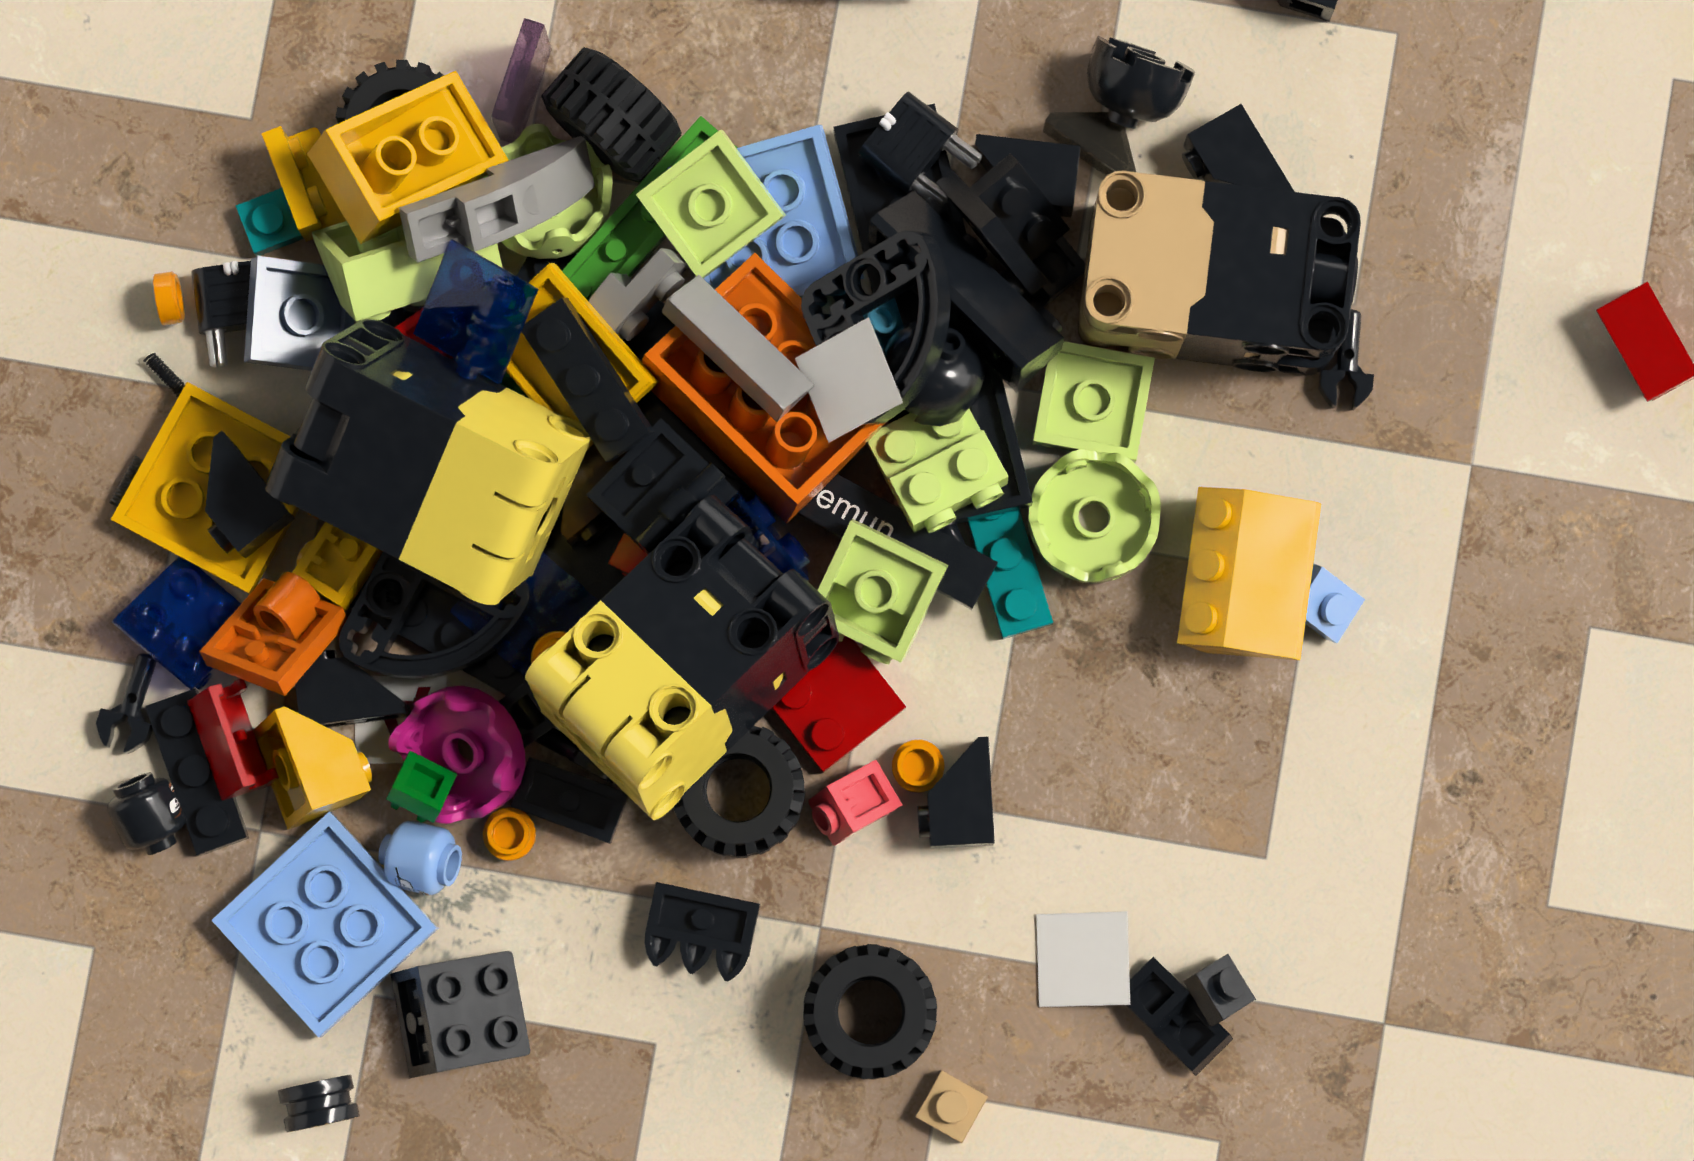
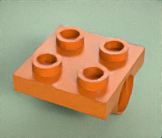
M285 572L276 582L263 578L199 652L207 666L286 696L339 634L347 620V616L343 607L320 599L316 590L305 579L294 573Z

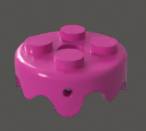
M463 685L449 686L427 695L413 704L415 707L410 715L390 735L388 746L391 751L401 755L403 762L409 751H412L457 774L444 805L435 820L438 823L448 824L465 819L482 818L510 800L522 782L525 771V749L520 731L505 707L491 695L477 688ZM459 738L465 740L471 746L474 754L473 762L467 761L460 754L458 749Z

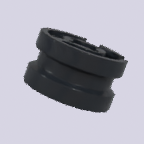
M352 1075L278 1090L280 1104L286 1105L288 1116L284 1119L286 1133L360 1117L358 1104L351 1102L349 1092L354 1088Z

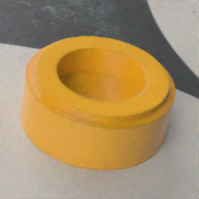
M173 271L154 274V295L161 324L165 326L182 323L185 317L184 302L177 274H174Z

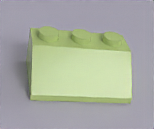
M347 221L312 232L314 242L340 305L356 322L363 319L381 320L389 316L391 310L407 305H428L439 298L441 294L446 293L478 270L488 282L491 278L504 275L497 243L475 252L467 246H463L417 263L409 257L402 225L362 244L357 240Z

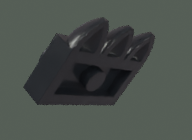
M656 882L645 931L644 943L648 958L652 965L657 967L671 955L677 941H679L683 964L688 973L693 974L705 965L713 949H716L718 970L724 981L728 982L741 972L746 965L748 957H750L761 904Z

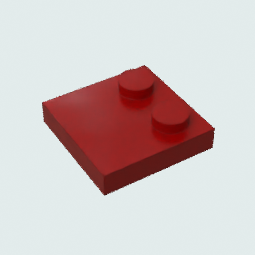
M844 636L842 641H838L831 654L819 666L809 671L772 708L824 773L904 711L906 706L868 657L861 652V648L853 639Z

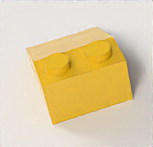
M456 71L325 129L307 153L360 244L401 226L399 207L480 180L488 175L486 168L509 161Z

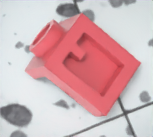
M877 760L829 784L808 801L812 809L815 825L821 833L828 836L834 846L903 806Z

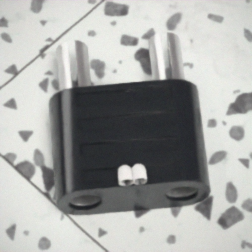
M909 91L881 119L878 127L869 136L858 153L862 160L907 194L914 190L924 199L928 197L935 199L942 207L948 202V198L937 184L925 176L942 153L946 150L970 169L976 167L982 158L981 153L957 136L959 130L957 127Z
M251 261L226 262L223 265L202 267L191 271L198 329L200 334H206L209 364L211 367L218 368L214 334H216L219 363L223 367L228 364L224 333L246 330Z

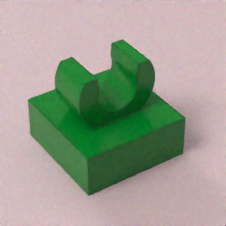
M409 751L386 800L391 802V808L395 810L402 807L416 814V820L421 823L426 820L434 823L457 774Z

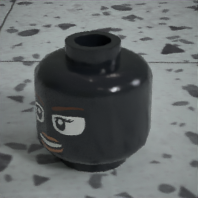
M148 772L133 777L113 789L115 796L108 803L107 810L121 842L126 848H145L148 855H153L177 843L174 834L185 825L186 815L172 784L167 779L154 778L153 774Z

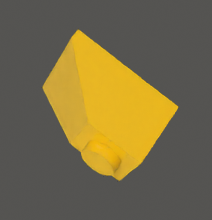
M285 706L275 709L253 730L267 770L276 768L279 779L273 782L271 786L288 830L321 817L329 811L332 812L351 804L371 791L369 782L372 781V773L369 762L362 752L357 753L353 740Z

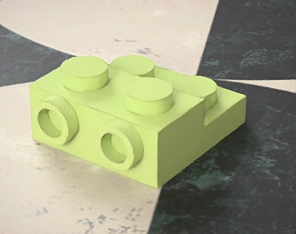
M970 409L965 412L959 421L943 426L919 424L914 422L917 415L909 413L882 427L866 443L914 533L926 527L928 533L942 529L956 520L955 511L973 503L976 509L984 507L1004 494L1001 488L1008 484L1009 476L984 430L981 431Z
M852 519L817 591L832 605L839 641H842L844 636H847L863 644L861 652L866 656L890 665L892 659L901 663L905 659L927 614V609L948 565Z

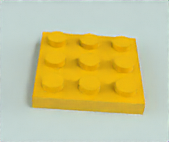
M186 382L111 520L250 594L258 585L292 522L247 558L238 553L235 548L227 554L207 530L215 523L205 512L213 437L220 431H223L264 481L267 482L283 441L291 436ZM283 503L295 517L299 508Z

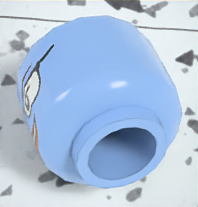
M405 821L394 830L393 834H387L383 838L378 858L379 863L384 865L386 879L392 885L424 895H434L439 893L445 886H451L455 882L461 867L462 851L461 847L456 845L454 836L449 830L417 821Z

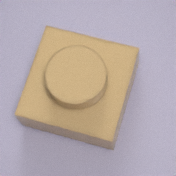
M941 1070L916 1118L963 1143L988 1096Z

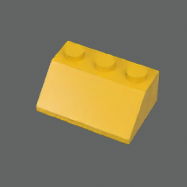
M1198 487L1177 644L1210 654L1300 660L1321 503L1246 489Z

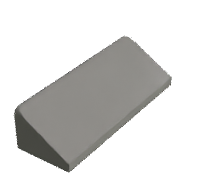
M700 275L696 276L666 300L662 313L776 422L788 413L814 387L815 384Z

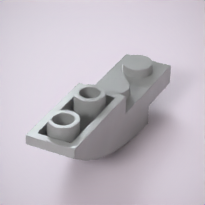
M579 136L486 168L488 174L486 178L399 207L409 257L418 263L463 246H467L475 252L525 232L564 211L595 187L586 139Z
M660 248L633 279L627 274L610 273L591 296L589 303L622 340L625 338L629 341L637 336L647 325L649 317L646 314L660 299L662 302H665L673 293L680 289L685 281L681 275L689 266L677 250Z

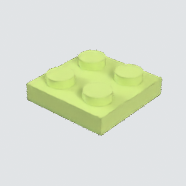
M723 130L716 132L636 194L696 276L700 275L703 279L786 216Z
M1063 341L1061 351L1046 366L1032 444L1068 451L1086 449L1101 454L1102 452L1119 453L1135 463L1155 358Z

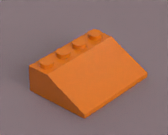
M756 253L750 256L715 289L798 369L795 358L816 347L802 313V298ZM677 326L671 329L645 353L641 361L659 381L651 391L786 524L837 475L885 424H863L828 443L809 392L776 422Z

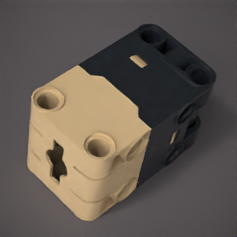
M1126 170L1115 171L1107 175L1101 182L1090 220L1077 324L1078 334L1081 340L1088 346L1149 356L1155 359H1178L1227 365L1254 372H1283L1304 376L1315 375L1324 370L1329 364L1334 353L1345 340L1349 330L1351 305L1354 299L1358 273L1357 252L1361 226L1360 213L1352 202L1341 197ZM1329 214L1340 216L1347 225V234L1340 221L1323 216ZM1303 356H1305V357H1313V358H1320V359H1318V360H1308V359H1305Z

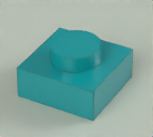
M282 188L236 205L250 245L256 256L264 255L304 239L296 226Z

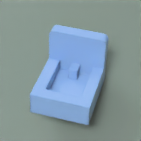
M1313 564L1305 624L1326 640L1338 643L1365 599L1324 567Z

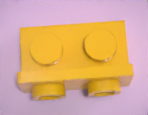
M281 126L261 133L296 226L305 241L314 239L313 231L345 222L346 219L307 155L321 136L319 129L313 127L289 137Z
M325 522L314 540L307 542L300 550L296 560L297 566L292 573L305 579L318 593L343 607V609L348 610L371 575L383 551Z

